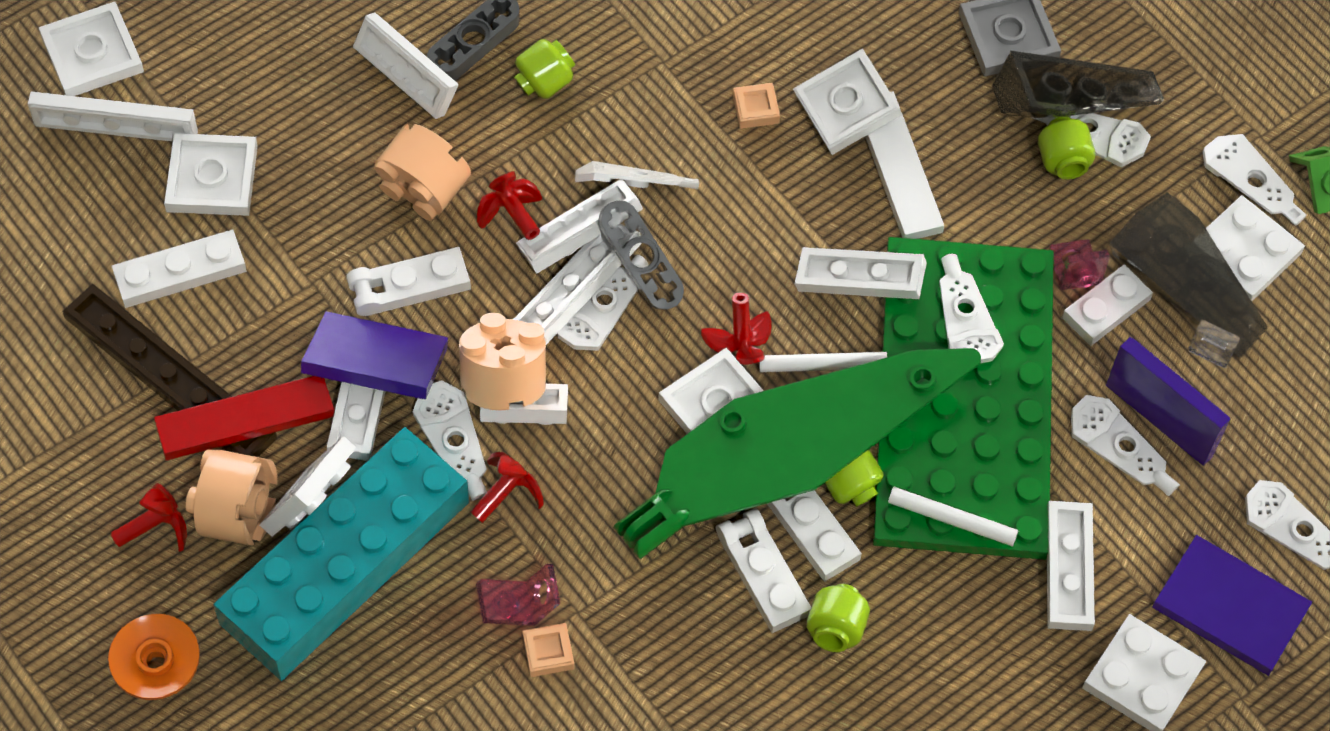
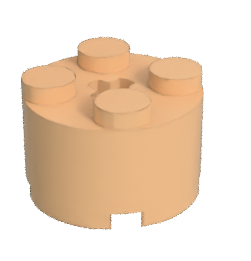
M405 124L376 160L374 170L383 180L379 185L380 189L395 201H399L403 197L413 203L414 211L428 221H432L436 215H440L470 177L471 170L463 157L456 162L449 154L453 147L446 140L433 131L414 124L411 129H409L408 124Z
M488 313L480 318V323L470 327L463 333L459 341L461 389L463 388L466 391V398L471 403L490 410H509V403L523 401L524 407L536 402L544 394L546 388V341L544 328L541 325L506 319L499 313Z
M207 449L201 459V474L197 487L192 486L188 491L186 511L194 514L196 532L200 536L253 546V540L261 541L265 536L266 531L259 525L275 507L276 498L268 496L269 485H277L276 466L271 459Z

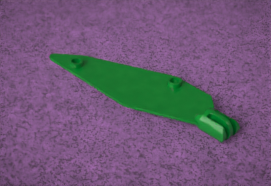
M974 348L912 350L733 399L666 449L655 494L615 523L613 528L620 536H623L625 543L634 549L637 557L642 559L685 526L814 491L978 367L981 363V355ZM920 379L929 380V382L924 385L916 383Z

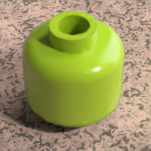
M540 39L516 58L515 64L520 73L514 76V79L528 96L535 92L539 97L548 99L572 81L573 72L571 68L575 66V63L557 40L551 43L546 39Z
M1067 116L1057 117L1051 120L1048 126L1039 134L1038 146L1043 164L1047 172L1061 179H1074L1084 175L1095 160L1096 152L1090 130L1086 123L1078 119H1071Z
M868 449L824 484L837 503L845 504L853 501L855 506L858 507L878 495L875 486L883 479V471Z
M837 584L836 586L824 587L815 595L807 619V629L815 643L822 649L830 652L845 651L855 647L862 640L870 607L867 600L851 585Z

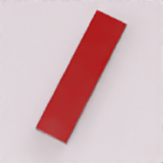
M311 376L156 416L154 421L165 460L168 461L206 451L207 449L332 418L335 412L325 379Z

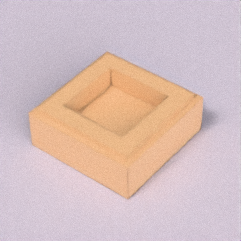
M773 83L733 88V100L740 129L780 123V112Z
M566 623L522 631L530 677L574 670V659Z

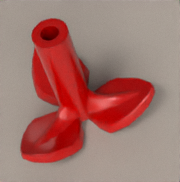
M515 171L507 172L495 178L488 187L495 190V192L488 193L481 198L477 210L478 226L481 229L486 227L498 213L500 207H504L527 240H532L539 235L540 229L522 203L539 202L542 200V195L534 183L526 179L514 181L516 179Z
M736 293L732 296L733 334L722 329L703 328L701 329V336L705 343L718 353L725 348L731 353L738 351L735 358L740 364L759 363L765 359L764 352L753 346H760L767 342L772 328L769 312L765 311L750 320L749 296L745 293Z
M504 452L492 453L487 460V464L497 467L498 473L502 474V476L470 512L479 521L484 523L516 486L526 487L535 498L538 509H541L544 505L543 495L534 476L526 471L519 462Z
M156 483L139 502L148 511L111 532V537L118 547L127 544L161 523H168L174 528L179 552L184 551L187 539L186 522L183 515L177 510L179 506L169 490L159 483Z

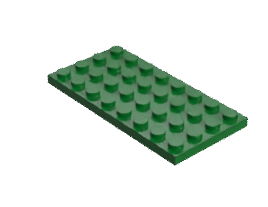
M888 237L887 252L924 254L927 264L919 299L884 297L882 352H887V357L912 350L948 349L939 285L940 279L945 276L941 259L948 254H956L961 271L973 276L1004 345L993 361L980 363L969 374L878 442L877 463L883 471V479L876 485L878 495L875 496L873 546L1047 560L1051 464L1054 250ZM968 303L958 305L959 310L963 313H971L974 310ZM920 379L916 383L924 385L927 384L929 380ZM897 487L1017 529L1018 533L1012 547L890 504L888 500L892 489Z

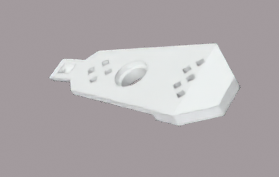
M1034 103L1029 117L1044 122L1047 126L1051 120L1061 116H1069L1071 119H1078L1084 123L1093 124L1097 130L1090 132L1096 155L1119 167H1123L1143 157L1151 138L1139 122L1127 119L1118 120L1064 105H1058L1051 110Z
M1243 134L1218 136L1204 147L1202 152L1205 168L1217 177L1221 176L1270 214L1282 213L1295 226L1306 217V214L1293 203L1294 193ZM1252 177L1257 178L1261 181L1262 186L1254 187L1248 183V179Z
M591 161L575 172V182L593 180L610 182L612 179L625 180L624 182L628 186L647 188L649 183L676 185L692 189H698L699 187L698 179Z
M956 254L945 255L941 259L945 276L940 279L939 285L948 349L974 348L981 355V363L991 362L1003 348V340L998 329L994 326L973 276L961 271ZM968 303L974 310L971 313H963L959 310L958 305Z
M635 255L631 260L639 268L649 265L646 259L640 255ZM619 267L557 333L558 339L575 350L599 351L638 291V287L626 268ZM600 295H609L612 298V302L608 305H601L597 302V298Z
M440 380L432 384L426 400L417 398L412 411L413 416L437 455L468 480V492L472 501L482 498L487 493L481 479L487 468L465 393ZM453 435H460L463 437L464 442L460 446H451L448 443V439Z
M1086 395L1072 408V438L1142 485L1155 484L1168 496L1180 486L1178 482L1165 472L1166 461L1120 414V410L1110 399ZM1123 440L1130 441L1134 445V450L1131 452L1123 451L1119 446V442Z
M1259 480L1245 497L1247 524L1323 570L1330 569V555H1328V552H1330V530L1307 510L1283 483ZM1304 524L1311 529L1312 534L1307 537L1301 536L1297 532L1296 526Z

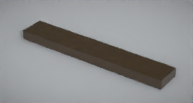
M94 284L90 285L62 311L64 318L177 411L232 397ZM274 432L221 447L229 452L259 457L277 439V434Z

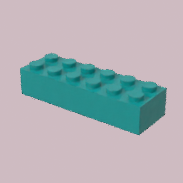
M404 427L213 604L219 625L280 681L284 680L469 504L468 480L410 430Z

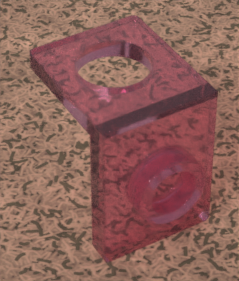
M1089 239L1050 245L1049 250H1054L1053 265L1060 290L1085 288L1102 282L1110 259L1108 250L1093 252ZM1068 252H1077V253H1079V254L1067 256L1065 265L1063 264L1062 257H1063L1066 253H1068Z
M545 564L526 582L480 579L476 583L483 623L535 626L560 605L553 564ZM545 581L547 597L542 605L539 591L542 582Z

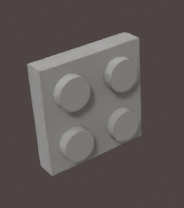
M975 0L960 4L958 13L984 77L1059 60L1061 49L1040 0Z

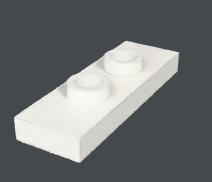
M376 13L366 15L353 48L435 119L445 116L459 84Z
M619 179L540 227V233L536 238L527 240L524 237L516 242V244L537 274L602 235L603 232L599 227L598 219L601 210L607 204L620 200L633 205L637 212L643 208L639 199L622 179ZM612 209L610 212L613 218L608 224L613 228L628 219L629 216L625 211L618 213L615 209Z

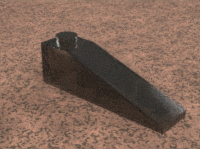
M1010 51L992 85L1002 114L1031 118L1066 117L1159 105L1164 99L1153 71L1018 51Z
M1168 192L1136 212L1109 243L1112 255L1125 264L1132 272L1237 358L1241 359L1268 329V326L1199 217Z

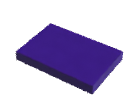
M326 311L301 361V373L426 400L447 351L448 337Z
M1129 337L1120 346L1106 386L1204 466L1214 456L1228 426L1230 417L1135 339Z
M1196 535L1161 590L1152 608L1269 676L1311 606L1312 601Z

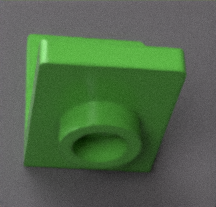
M1323 146L1289 155L1290 162L1307 166L1314 212L1317 214L1329 212L1330 147Z

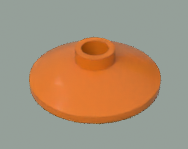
M148 614L130 621L116 634L109 649V668L117 685L129 695L144 700L163 699L178 693L192 680L199 665L200 649L195 634L183 621L166 614ZM155 657L164 659V663L160 667L151 668L148 666L149 662Z

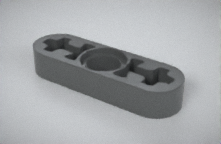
M486 0L429 49L427 58L454 81L457 80L516 30L520 22V10L517 0ZM496 11L501 14L497 18H495ZM506 11L509 12V16H508V17H506V16H504V15H502V14H504ZM469 32H479L484 35L485 39L479 44L471 45L466 43L463 37ZM451 58L453 60L452 65H449L448 63H443L439 65L438 60L442 59L445 62L449 61Z
M620 200L607 204L599 214V227L647 303L658 310L671 309L677 306L684 294L683 284L634 206ZM612 209H615L618 213L625 211L628 214L629 218L624 223L630 233H633L637 228L641 233V236L627 241L623 248L619 244L618 239L625 238V234L621 228L615 227L612 229L608 224L613 218L610 212ZM637 243L649 246L653 254L651 263L644 268L635 266L630 260V250ZM659 264H661L664 271L656 273V275L663 284L671 282L674 287L669 292L672 298L669 302L664 298L656 299L653 293L657 291L658 287L653 278H649L645 283L641 278L642 274L652 272Z

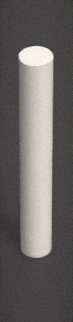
M887 352L765 355V359L760 362V372L843 370L887 358Z
M893 487L888 503L1012 547L1018 533L1017 529L897 487Z

